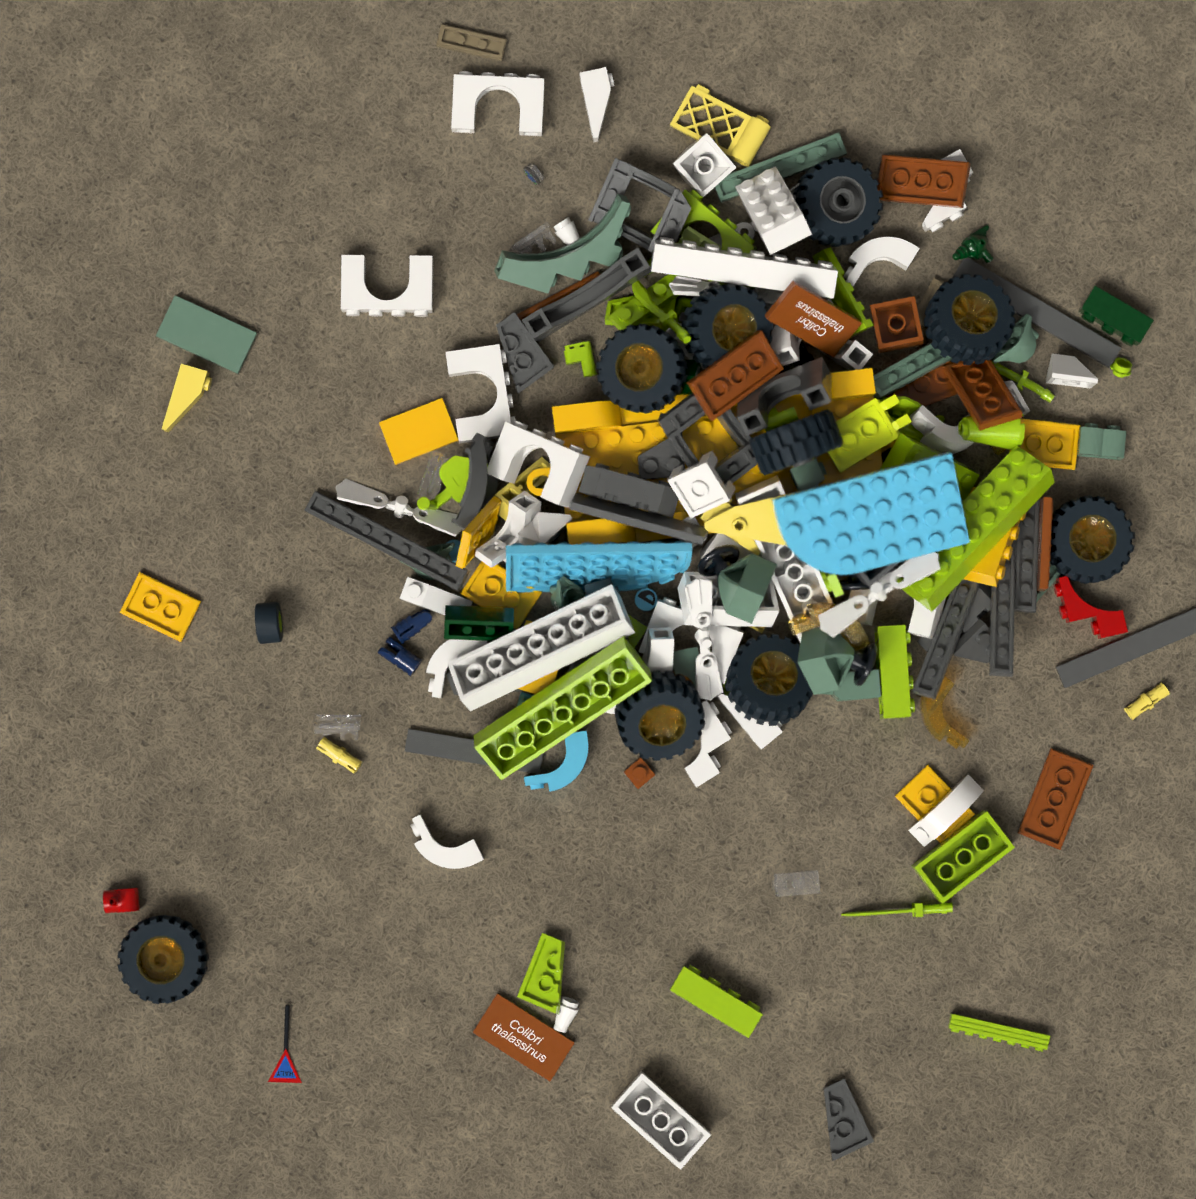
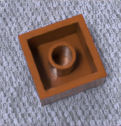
M915 296L870 305L878 353L923 345L924 339Z

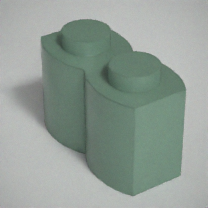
M1085 423L1084 427H1080L1077 456L1113 460L1124 459L1126 431L1121 430L1120 426H1107V429L1098 428V424Z

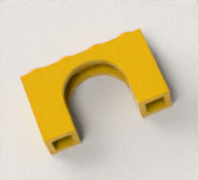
M1026 513L1021 517V521L1025 519ZM1020 520L969 572L964 580L997 587L999 579L1002 580L1005 575V562L1011 558L1013 540H1017L1020 528L1018 526Z

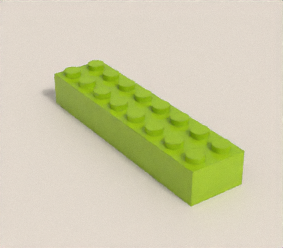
M1016 445L962 502L970 543L935 552L939 555L940 570L902 588V590L933 612L1055 483L1052 470ZM904 577L898 578L897 582H902Z
M623 636L474 735V748L500 780H503L652 682L650 669Z

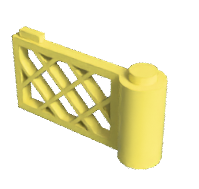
M699 84L696 88L691 86L670 126L698 140L702 136L699 135L697 127L710 124L713 135L710 137L715 139L716 144L725 155L735 162L749 167L771 128L768 125L769 121L760 115L751 117L709 95L710 90ZM693 93L702 97L704 105L691 109L689 101ZM688 104L689 110L684 111ZM719 106L722 108L724 115L711 119L708 108ZM706 109L709 120L696 123L693 112ZM690 113L693 125L683 127L677 123L682 115ZM738 116L744 119L740 127L730 128L728 118ZM725 119L728 130L716 134L713 123ZM730 134L732 142L729 148L725 149L719 145L717 138Z

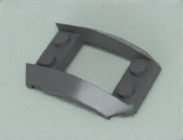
M615 158L588 220L598 224L609 211L617 194L625 195L633 178L671 199L654 237L624 221L622 223L623 230L621 236L637 243L650 252H653L654 241H660V237L672 238L674 243H676L692 208L682 192L662 179Z
M693 393L666 413H661L658 418L663 431L688 467L698 464L699 461L680 433L705 415ZM730 409L717 418L739 446V448L714 467L724 485H726L728 480L732 483L757 465L750 447L751 437L745 434L741 424Z
M476 433L473 437L470 448H466L464 451L469 455L468 481L459 504L461 509L457 518H453L451 521L464 529L497 493L498 478L487 474V463L489 465L495 449L493 447L495 442L479 433Z

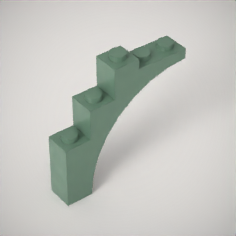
M617 194L609 211L602 220L585 236L565 247L538 254H518L502 250L494 270L497 278L549 293L550 288L554 287L557 274L581 281L583 275L588 273L590 267L589 260L611 267L621 259L623 254L622 246L617 239L622 234L624 218H627L631 211L629 200L626 196Z

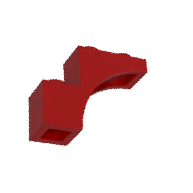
M1067 576L1056 579L1057 583L1054 584V591L1056 597L1061 598L1062 605L1059 606L1061 618L1066 619V623L1093 617L1094 622H1091V629L1093 635H1097L1098 639L1128 632L1123 610L1105 611L1095 608L1077 595Z

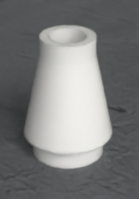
M569 217L554 226L555 234L566 245H570L580 239L574 221L571 222Z
M569 997L561 998L560 1013L556 1014L553 1027L555 1030L563 1033L567 1032L569 1025L579 1011L578 1001Z

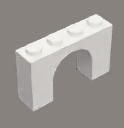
M467 71L459 72V75L454 74L452 132L475 133L476 106L480 98L487 92L504 90L511 93L520 105L519 134L542 136L544 78L534 74L527 75V78L512 73L504 74V77L495 76L494 73L484 72L482 76L473 75L472 72Z
M342 255L341 310L346 312L347 316H360V312H369V316H382V312H392L391 316L395 317L405 316V313H414L416 317H427L428 313H433V256L410 255L409 284L407 289L396 299L380 300L371 295L366 288L365 256Z
M500 344L446 352L450 377L474 373L482 374L490 378L497 388L496 402L487 413L455 419L459 444L473 442L472 439L476 433L488 439L499 438L505 422L514 424L516 421L515 416L510 417L509 408L513 407L512 394H507L506 386L510 385L509 373L503 370V363H507L504 349L500 350Z
M515 421L514 424L505 422L489 462L487 474L515 484L526 456L535 449L543 448L550 458L551 468L540 497L557 505L570 508L571 500L575 496L590 458L582 454L584 449L572 444L568 448L564 446L565 441L553 436L551 440L545 438L547 433L537 429H533V432L527 430L528 425L518 421Z
M892 568L879 579L880 583H887L891 573L896 569ZM851 590L849 599L857 595L867 596L871 590ZM946 598L933 612L914 599V609L908 632L916 636L933 639L942 616ZM878 599L871 604L869 603L868 610L854 622L872 626ZM858 604L856 609L862 608L863 604Z
M670 598L658 599L648 628H671L673 631L677 627L684 625L681 607L677 606V602ZM706 626L712 641V653L716 656L721 682L724 684L728 668L737 652L744 631L740 630L741 626ZM648 628L639 652L643 654L647 645Z

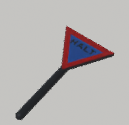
M285 1005L284 1053L268 1082L302 1083L288 1053L289 1005Z

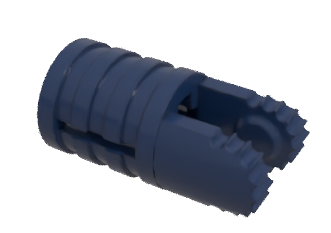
M423 609L412 616L408 615L402 621L393 625L391 629L403 644L417 633H420V629L431 622L432 616L430 611Z
M389 637L386 640L387 645L398 654L395 655L383 647L378 650V654L411 677L421 664L422 659L418 658L415 654L413 655L412 652L406 650L404 646Z

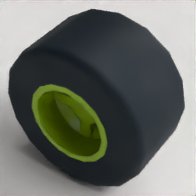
M278 602L257 603L255 605V628L260 644L282 642L283 623Z

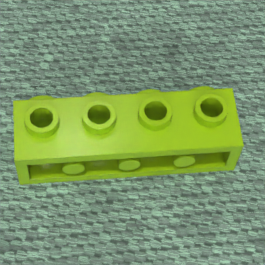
M683 965L669 990L749 1038L763 1015L759 1012L761 1007L750 1000L746 1004L739 999L741 995L730 988L726 992L720 988L721 983L710 976L707 980L700 976L702 971L696 967L689 965L687 968Z

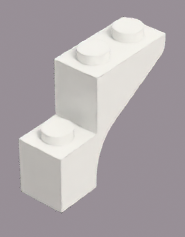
M960 149L941 159L967 162ZM971 167L969 171V177H971L973 174ZM964 203L963 208L933 206L922 223L924 231L926 232L931 229L933 233L944 226L943 222L951 219L953 222L964 215L963 211L967 207Z
M707 700L702 703L705 714V726L701 730L700 752L697 758L684 768L695 787L700 786L720 773L718 770L721 767L714 755L710 757L708 753L730 740L729 734L732 733L725 721L721 723L716 716L719 714V711L713 702L709 704Z

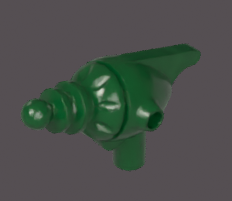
M986 225L967 236L952 255V258L954 260H962L967 257L977 260L983 258L986 263L991 262L994 257L986 249L988 243L986 232L989 226Z

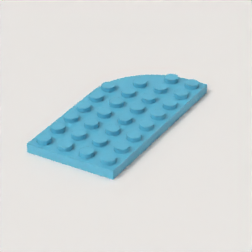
M950 452L772 499L778 529L788 548L807 565L826 573L840 575L859 573L970 543L952 453Z
M654 541L648 544H640L639 542H628L627 544H616L615 542L593 544L591 542L570 545L563 542L557 545H547L545 543H536L534 545L514 543L506 545V591H516L517 593L533 591L550 592V587L557 585V580L562 576L578 585L584 592V585L611 578L613 586H618L619 591L648 588V584L658 581L662 585L674 580L675 574L684 573L689 568L692 557V543L676 541L674 543Z

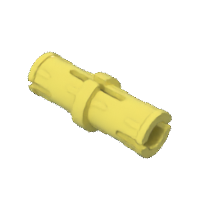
M1161 682L1146 694L1142 693L1140 698L1125 707L1124 710L1130 719L1134 720L1144 711L1154 708L1158 701L1170 693Z
M326 737L322 738L318 744L319 746L316 748L333 759L332 762L343 765L354 774L362 764L361 760L346 752L344 747L340 748Z

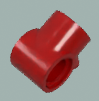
M138 888L104 890V912L140 911Z

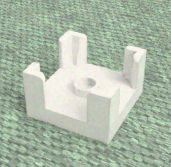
M713 451L704 454L698 464L683 470V465L674 468L667 480L690 518L730 501L735 491L732 482L728 480L726 485H724L714 469L718 460Z

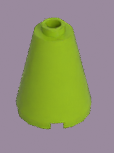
M970 415L964 417L959 422L958 433L967 441L1012 450L1016 445L1019 447L1022 445L1025 435V424H1021L1020 419H1016L979 431Z

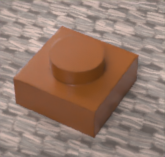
M642 758L638 759L624 771L625 775L637 789L641 788L655 776Z

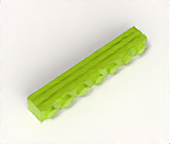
M952 1013L948 1028H951L952 1032L959 1033V1030L965 1031L966 1035L973 1036V1034H978L979 1038L983 1039L991 1037L996 1042L1005 1040L1007 1041L1006 1044L1015 1045V1043H1018L1023 1048L1029 1049V1046L1041 1052H1043V1049H1048L1050 1036Z

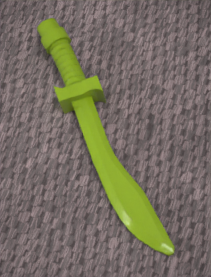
M639 280L632 284L635 297L659 318L661 329L666 332L670 328L680 341L688 344L691 341V337L688 331L677 323L676 312L671 309L666 314L653 302L648 290Z
M993 363L1000 375L1018 383L1017 388L1023 391L1022 386L1040 395V398L1049 403L1055 397L1049 389H1044V387L1028 379L1029 372L1022 370L1023 375H1020L999 363Z
M946 902L932 905L912 903V908L845 912L841 916L912 913L913 917H923V914L926 913L947 914L948 912H953L952 903Z

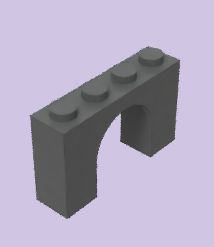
M823 357L772 377L738 402L737 419L747 436L768 428V415L771 409L780 401L790 396L802 394L810 410L831 402L832 375Z

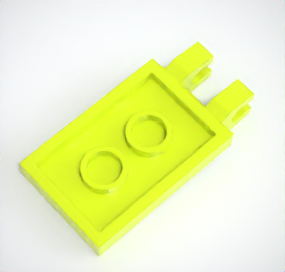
M895 394L883 402L880 399L874 398L836 421L843 443L841 447L827 453L839 473L895 441L900 435L899 430L912 422L908 414L894 422L891 419L887 410L900 402Z

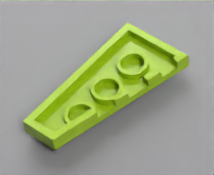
M831 247L813 256L814 264H818V260L832 262L833 266L838 270L834 298L828 299H831L833 304L857 317L862 322L850 338L874 326L870 319L866 320L862 313L865 309L861 301L856 302L852 294L854 289L851 283L844 280V270Z

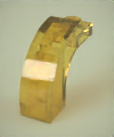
M819 602L806 605L809 614L801 613L792 617L791 621H788L793 636L819 627V615L837 606V604ZM858 619L840 632L842 637L855 651L870 644L867 634Z
M944 676L936 699L921 695V718L927 731L936 741L941 742L943 737L946 736V742L953 748H965L969 740L949 726L942 713L943 701L955 685Z

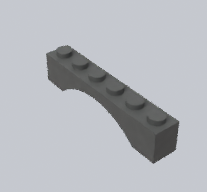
M637 248L619 259L610 268L583 287L556 302L540 308L522 321L532 338L538 343L651 273V267L642 252Z

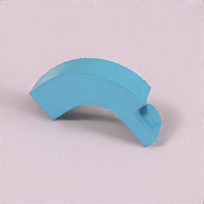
M587 731L574 732L565 738L566 756L562 765L551 773L524 777L525 786L530 785V789L533 790L544 788V783H548L549 792L570 784L580 774L587 760Z

